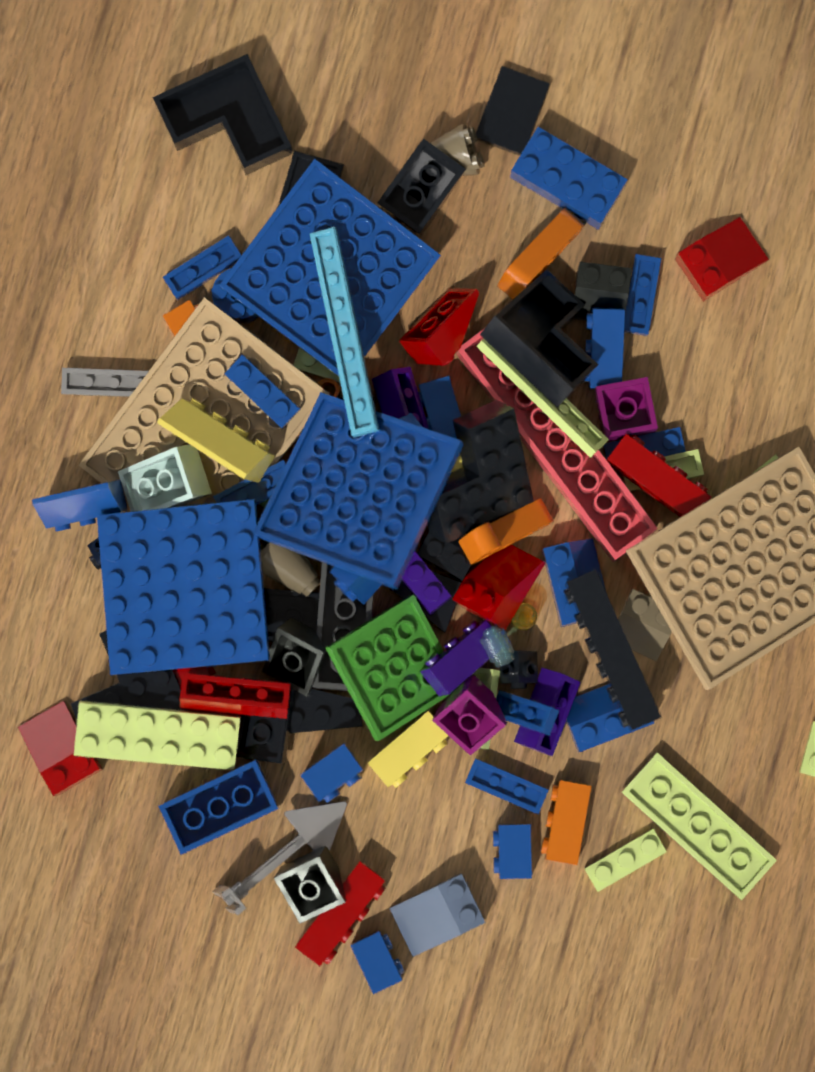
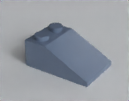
M461 873L390 908L413 957L485 923Z

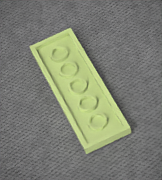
M79 701L74 756L235 770L240 716Z
M658 753L648 761L621 792L740 900L749 893L777 861Z

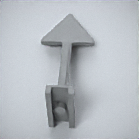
M343 801L285 811L284 815L297 830L298 835L241 883L238 881L231 888L219 885L212 892L216 896L223 898L228 905L226 907L228 912L239 915L246 909L241 900L249 894L248 891L304 844L307 843L312 851L326 845L330 851L347 803Z

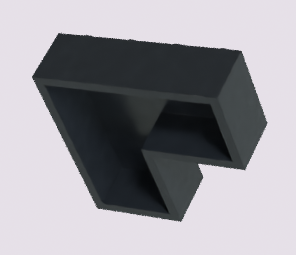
M248 54L153 97L157 110L177 151L225 130L245 175L293 154L291 144Z
M545 270L498 312L480 334L557 408L599 365L562 331L585 304L548 270Z
M499 400L490 402L452 420L456 438L464 444L460 451L463 467L450 473L427 522L429 534L445 544L470 533L485 523H491L534 502L514 408Z
M106 630L104 632L99 633V635L109 656ZM173 669L117 675L119 683L71 703L77 719L79 701L191 711V709L180 708L181 687Z

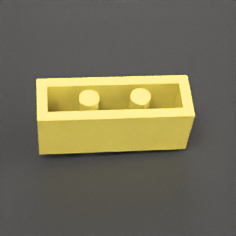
M429 711L368 762L388 788L392 784L397 788L408 778L405 775L412 767L418 770L428 761L425 757L432 750L438 753L448 744L445 740L448 735L432 721L433 716Z

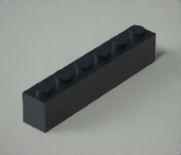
M596 569L566 582L565 586L567 589L563 590L564 596L569 605L574 604L577 611V614H574L575 621L579 629L584 628L588 638L585 639V643L591 654L595 653L599 663L595 664L600 677H606L610 685L606 690L612 703H618L621 712L617 713L623 728L628 726L629 731H632L661 718Z

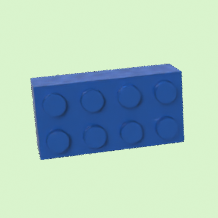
M537 127L512 168L510 175L511 179L560 208L564 209L566 207L579 219L598 230L609 215L628 181L625 177L540 127Z
M257 760L158 806L181 855L280 809Z

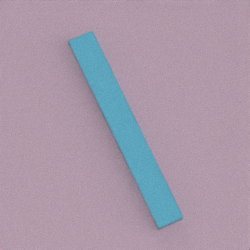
M334 226L310 233L351 435L358 437L379 431L338 231Z

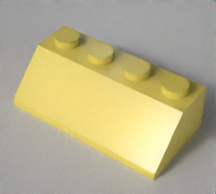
M181 398L159 418L157 422L159 425L243 479L259 483L275 455L269 452L270 446L258 439L255 442L247 438L248 432L236 425L234 428L229 427L225 424L226 418L216 412H213L211 415L204 411L206 406L194 398L191 401Z

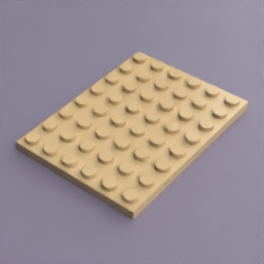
M204 297L80 462L79 466L100 483L120 480L118 471L174 447L190 445L157 423L159 418L181 398L191 401L192 398L198 400L206 406L204 411L211 415L213 412H216L226 418L225 424L229 427L234 428L236 425L249 433L247 438L255 442L258 439L270 446L269 452L275 455L270 464L272 466L282 459L301 434L320 392L330 395V393ZM241 355L246 356L301 408L284 428H281L224 374ZM198 450L212 494L179 507L216 503L214 495L245 479Z
M800 447L794 448L626 550L705 690L715 687L815 623V473Z

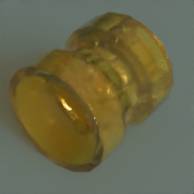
M522 603L511 620L513 627L519 631L530 630L537 621L535 608L530 604Z

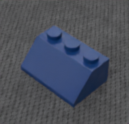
M121 480L32 499L33 506L46 529L55 527L56 532L71 529L70 523L80 521V526L96 523L95 518H97V515L115 514L128 510Z
M593 538L567 542L542 549L560 627L577 624L574 618V614H577L574 604H568L563 590L567 589L565 586L566 582L596 569L605 589Z
M609 684L575 697L566 720L578 753L655 723L652 721L632 731H629L628 726L623 728L617 713L621 712L618 703H612L606 688L610 687Z

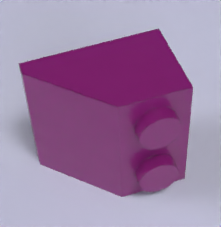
M648 377L595 387L601 431L609 439L607 442L622 439L625 434L631 437L632 434L641 436L657 431L658 426Z
M474 674L438 705L432 719L439 728L470 756L507 724L494 693Z

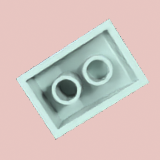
M192 445L174 447L118 471L131 512L179 507L212 494L198 450Z

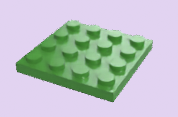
M414 594L408 595L326 647L330 658L375 741H380L450 695L439 697L420 672L427 666L425 661L435 653L440 655L444 650Z

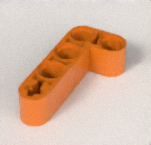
M565 207L504 272L497 287L513 300L543 273L576 238L586 224Z
M540 498L492 523L488 522L479 526L458 542L472 565L554 522Z

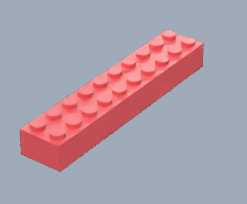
M480 331L461 345L456 355L492 402L499 400L514 408L521 441L614 563L627 553V549L649 537L658 528L599 450L590 458L477 347L480 341L484 339L480 335L482 332Z

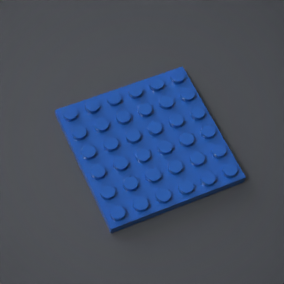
M314 159L220 283L219 287L339 377L310 233L334 226L337 228L364 357L441 255Z
M320 392L253 534L262 540L397 589L464 444L461 440L377 411L375 412L379 431L353 437L344 400Z
M255 499L97 515L110 675L270 660L260 540L257 535L253 534L258 524Z

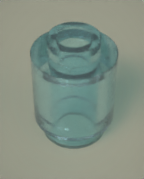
M496 625L482 632L484 636L480 638V641L491 663L494 662L496 667H500L515 659L513 655L515 650L504 628L498 629Z

